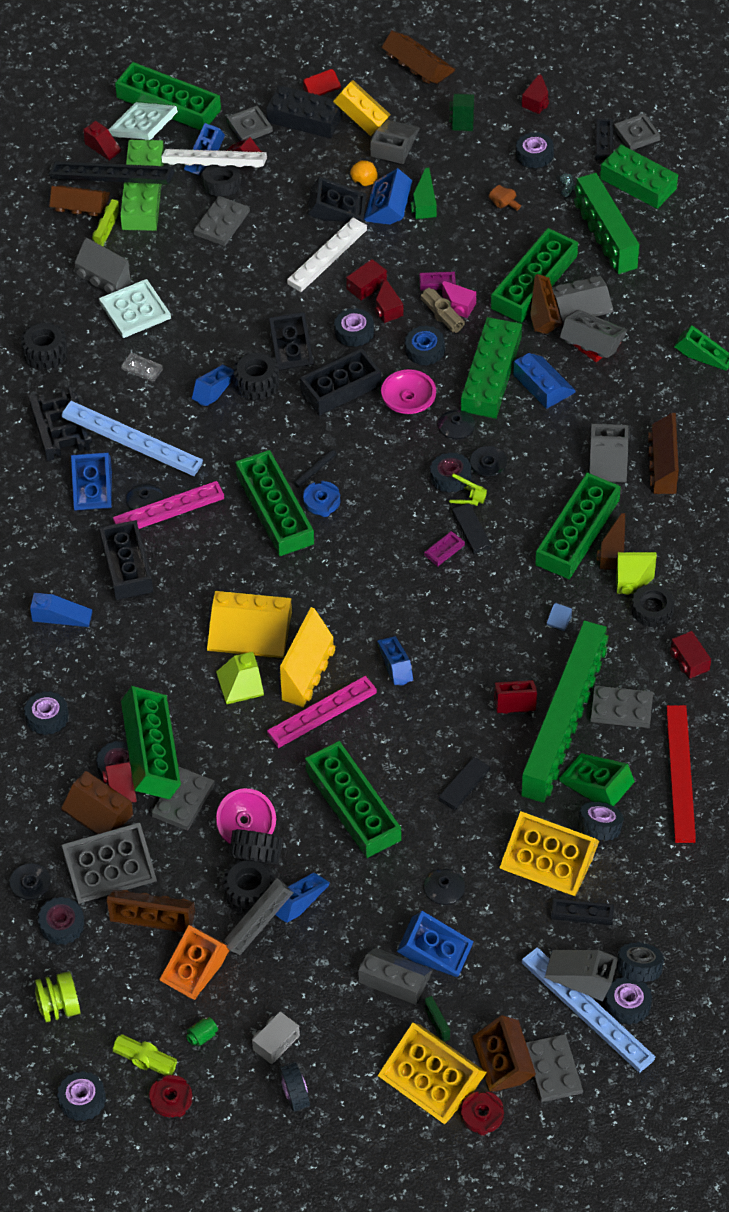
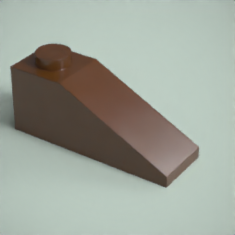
M537 274L534 279L531 306L532 326L535 331L548 334L562 325L549 277Z
M621 513L603 539L601 550H597V561H600V569H617L618 552H624L625 513Z

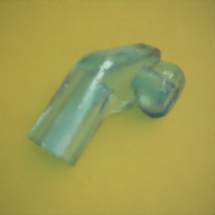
M565 173L560 177V180H563L562 183L566 185L561 193L563 196L568 197L575 188V182L571 174Z

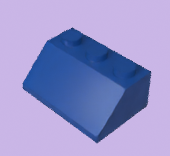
M398 168L373 183L364 220L366 222L389 225L400 221L404 217L412 180Z
M528 353L514 361V376L546 409L575 393L576 390L542 356Z

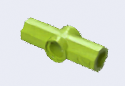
M122 1034L115 1041L113 1052L132 1060L134 1065L140 1069L147 1070L150 1068L165 1076L172 1075L175 1071L177 1059L158 1051L153 1044L146 1041L140 1043Z

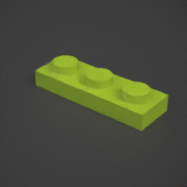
M111 200L109 206L105 208L103 218L99 220L97 230L93 232L92 240L101 246H104L120 213L119 201Z

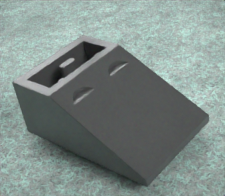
M386 120L376 130L371 140V157L404 164L420 127Z
M591 424L590 474L609 482L627 483L629 425Z
M552 950L544 978L603 1001L612 984L618 958L600 950Z

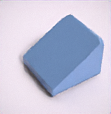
M554 603L547 625L565 631L572 617V609Z

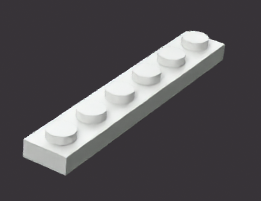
M165 149L162 155V163L170 165L183 163L185 165L201 164L208 166L213 164L219 166L235 165L236 167L252 166L257 168L264 166L267 159L266 152Z
M352 218L287 279L288 285L302 292L367 231V225Z

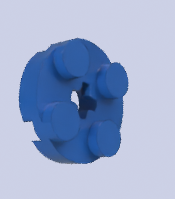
M321 481V484L316 485L312 483L303 493L304 507L311 513L322 517L329 516L340 505L339 489L336 485L327 481ZM323 496H325V500H319L318 498H322Z

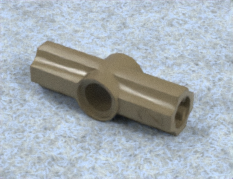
M428 288L424 290L421 300L435 314V319L443 322L452 332H459L465 325V321L451 308L450 301L442 298L434 289Z

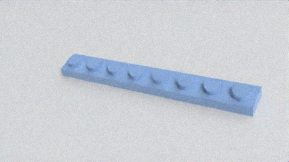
M70 401L62 413V417L192 476H195L202 466V459L73 401Z
M538 947L522 959V964L639 1073L655 1060V1056L592 997L544 978L549 958Z

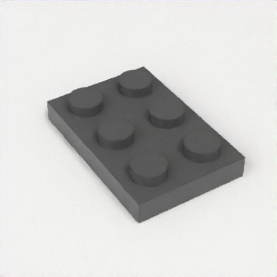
M218 196L194 229V235L225 246L250 212L249 207Z
M595 686L591 722L650 728L653 692Z
M178 767L181 786L170 800L160 797L152 811V817L188 831L213 789L215 782L212 779Z
M566 1034L526 1043L536 1072L534 1080L541 1102L582 1094V1085Z

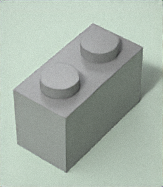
M279 1012L268 1020L266 1026L261 1031L259 1030L252 1038L253 1051L270 1064H273L300 1036L299 1025L282 1012Z

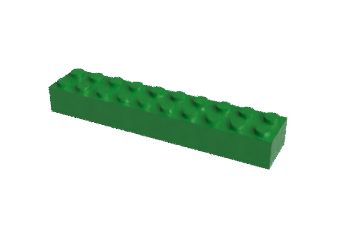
M588 621L583 622L523 772L522 797L545 803L546 797L552 794L553 780L556 781L559 776V764L563 765L566 757L565 749L570 748L572 741L570 736L572 733L575 734L578 722L576 721L583 715V703L588 702L590 696L589 688L594 687L596 680L594 675L596 672L599 673L602 665L600 660L602 657L605 658L608 647L606 645L609 635H606L607 627Z

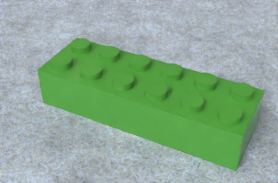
M129 140L126 164L163 166V140ZM124 182L121 206L122 230H157L161 184Z

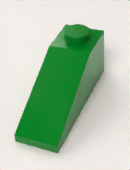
M429 167L425 168L413 194V202H410L411 212H415L416 219L437 216V204Z
M691 325L679 336L674 347L684 355L722 370H728L729 352Z

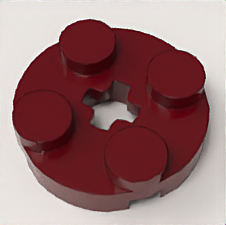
M167 1075L162 1080L156 1081L149 1093L153 1111L164 1117L183 1116L191 1106L193 1099L191 1087L184 1078L176 1075ZM173 1092L176 1098L168 1100L165 1096Z
M474 1092L470 1094L462 1104L461 1118L467 1128L477 1132L479 1135H486L488 1132L496 1130L504 1118L502 1101L491 1092ZM480 1109L483 1111L484 1109H486L487 1115L480 1116L478 1110Z

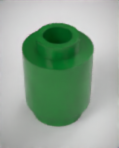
M210 1017L203 1018L187 1029L188 1035H186V1038L192 1046L200 1047L215 1036L218 1027Z

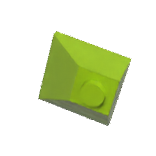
M618 552L616 569L617 594H634L638 588L646 586L654 579L656 552Z
M253 652L232 657L216 671L226 705L264 696L260 673Z

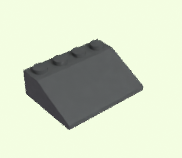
M140 823L61 845L78 904L108 896L113 890H128L157 881Z

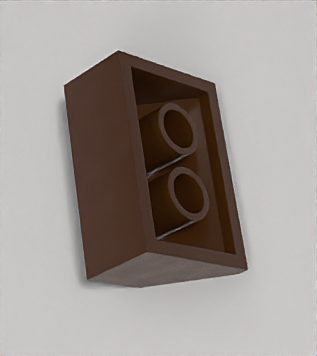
M61 185L52 186L49 207H55L54 211L65 212V209H70L71 213L82 214V211H86L88 215L99 216V213H104L110 192Z
M87 771L73 783L61 808L63 812L97 835L121 828L133 816L132 802Z
M501 1015L472 1036L482 1069L487 1072L485 1078L489 1091L494 1092L522 1085L536 1075L519 1020Z

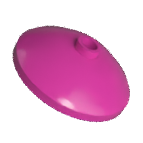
M410 369L400 370L385 379L382 384L381 395L384 403L390 409L399 413L414 414L424 411L431 406L436 397V386L433 380L423 372Z
M247 788L238 789L229 793L220 802L216 812V825L221 837L230 844L232 831L236 829L272 834L276 825V813L271 801L261 792ZM242 816H244L247 819V822L245 824L241 823L240 818Z

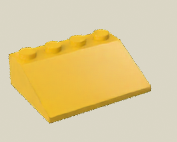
M215 591L207 651L234 654L253 652L255 656L284 658L292 614L291 598Z
M310 608L280 666L282 700L304 707L306 702L311 700L313 688L319 684L320 674L326 670L329 656L332 657L335 652L333 636L315 608Z
M520 811L500 869L576 896L593 860L599 841L593 837Z
M412 1023L378 1076L443 1124H446L461 1107L465 1098L475 1091L487 1072L421 1025Z

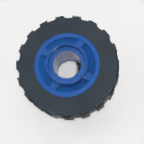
M425 325L412 329L405 338L406 355L415 364H434L444 356L445 340L443 334L433 326Z

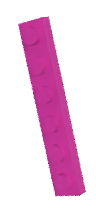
M215 481L113 517L114 524L137 520L138 528L140 529L224 499V493L218 482Z
M364 676L267 730V734L274 744L280 748L377 693V689Z

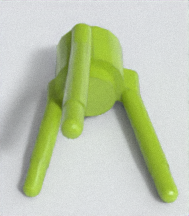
M454 473L452 474V477L469 485L464 487V489L471 491L469 498H472V500H449V503H470L478 506V503H484L487 489Z

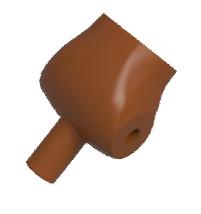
M498 185L489 194V198L499 208L510 205L517 211L521 208V205L514 200L516 192L513 189Z

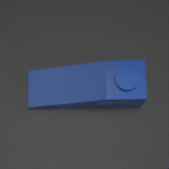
M204 123L193 150L218 151L225 134L220 128ZM201 164L185 165L184 170L200 176L207 166Z
M221 365L196 379L192 399L204 406L215 402L234 379L233 369Z
M34 593L30 607L33 622L89 627L92 616V609L53 594Z
M396 636L378 640L380 652L394 685H404L413 681L410 659Z
M312 873L288 886L294 893L275 915L286 923L299 917L329 886L330 882L318 874Z

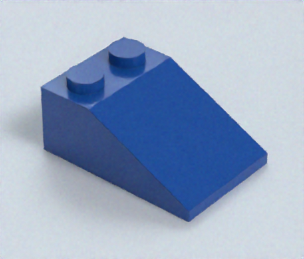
M109 453L71 455L74 511L112 508V469Z
M420 911L411 918L396 952L413 962L458 977L474 941L424 911Z

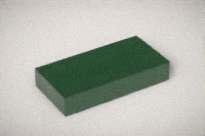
M433 997L425 998V1011L440 1039L443 1042L450 1040V1028Z

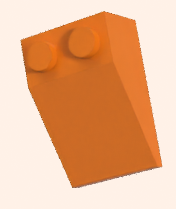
M189 925L160 981L195 1000L223 964L229 952L228 945Z

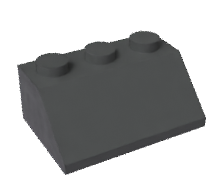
M86 238L75 261L76 275L91 282L94 286L102 288L109 294L130 286L128 260Z
M594 276L589 279L577 280L572 283L552 287L562 324H564L566 317L578 310L593 316L614 312L607 285L601 276Z
M578 310L566 317L560 338L565 339V342L569 344H577L586 351H594L600 357L607 358L616 352L627 329Z
M374 948L367 953L358 970L359 983L416 1005L433 969L379 948Z

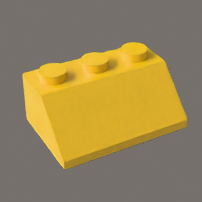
M354 80L333 101L370 136L391 115Z

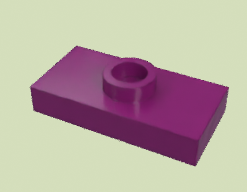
M455 272L419 273L420 290L428 288L442 290L443 281L456 285Z
M451 531L426 550L424 556L438 567L465 546V541Z

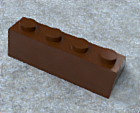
M391 30L382 46L387 51L386 54L388 56L399 59V64L410 67L409 71L416 75L420 74L422 76L421 79L429 84L430 82L439 83L455 71L454 67L408 35Z
M670 413L652 424V431L648 432V443H651L648 453L649 457H652V461H649V472H653V475H650V486H653L654 494H676L679 468L676 413Z
M113 890L107 898L109 917L112 922L184 933L188 926L193 924L195 905L194 902L187 899L178 900L167 896L159 897L147 893H132L128 890Z

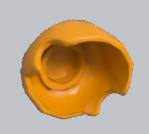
M358 161L352 166L350 171L353 181L355 183L357 181L360 182L362 186L371 185L378 178L377 170L370 161Z

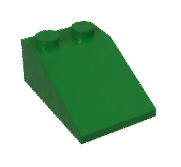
M582 753L559 778L561 783L591 801L607 803L615 806L635 782L627 763Z

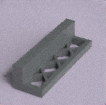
M277 878L224 939V942L228 944L227 948L241 955L294 892Z

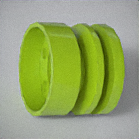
M70 971L57 974V984L52 985L49 977H45L47 987L44 988L41 979L35 980V996L39 1012L44 1017L45 1023L51 1022L49 1012L52 1011L56 1020H59L60 1009L64 1010L67 1017L80 1014L78 998Z

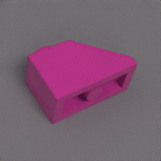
M443 281V298L450 301L451 308L459 316L468 318L476 305V291Z

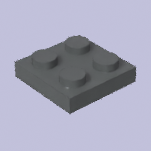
M258 106L227 117L228 124L240 141L248 137L255 139L273 132L271 124Z
M644 113L614 124V130L627 148L631 150L660 140L661 135Z

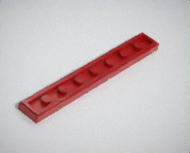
M667 705L675 843H695L687 706Z

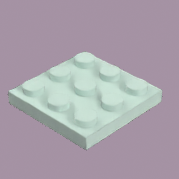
M136 102L108 130L112 136L118 138L150 140L178 111L176 106Z
M147 279L99 298L100 305L122 338L171 319L170 312Z

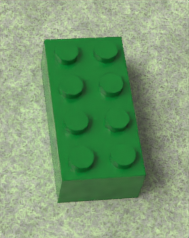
M620 145L601 164L600 179L658 209L677 189L678 174Z

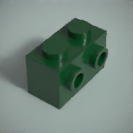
M454 94L453 101H450V111H453V113H450L449 123H453V130L473 131L474 95Z

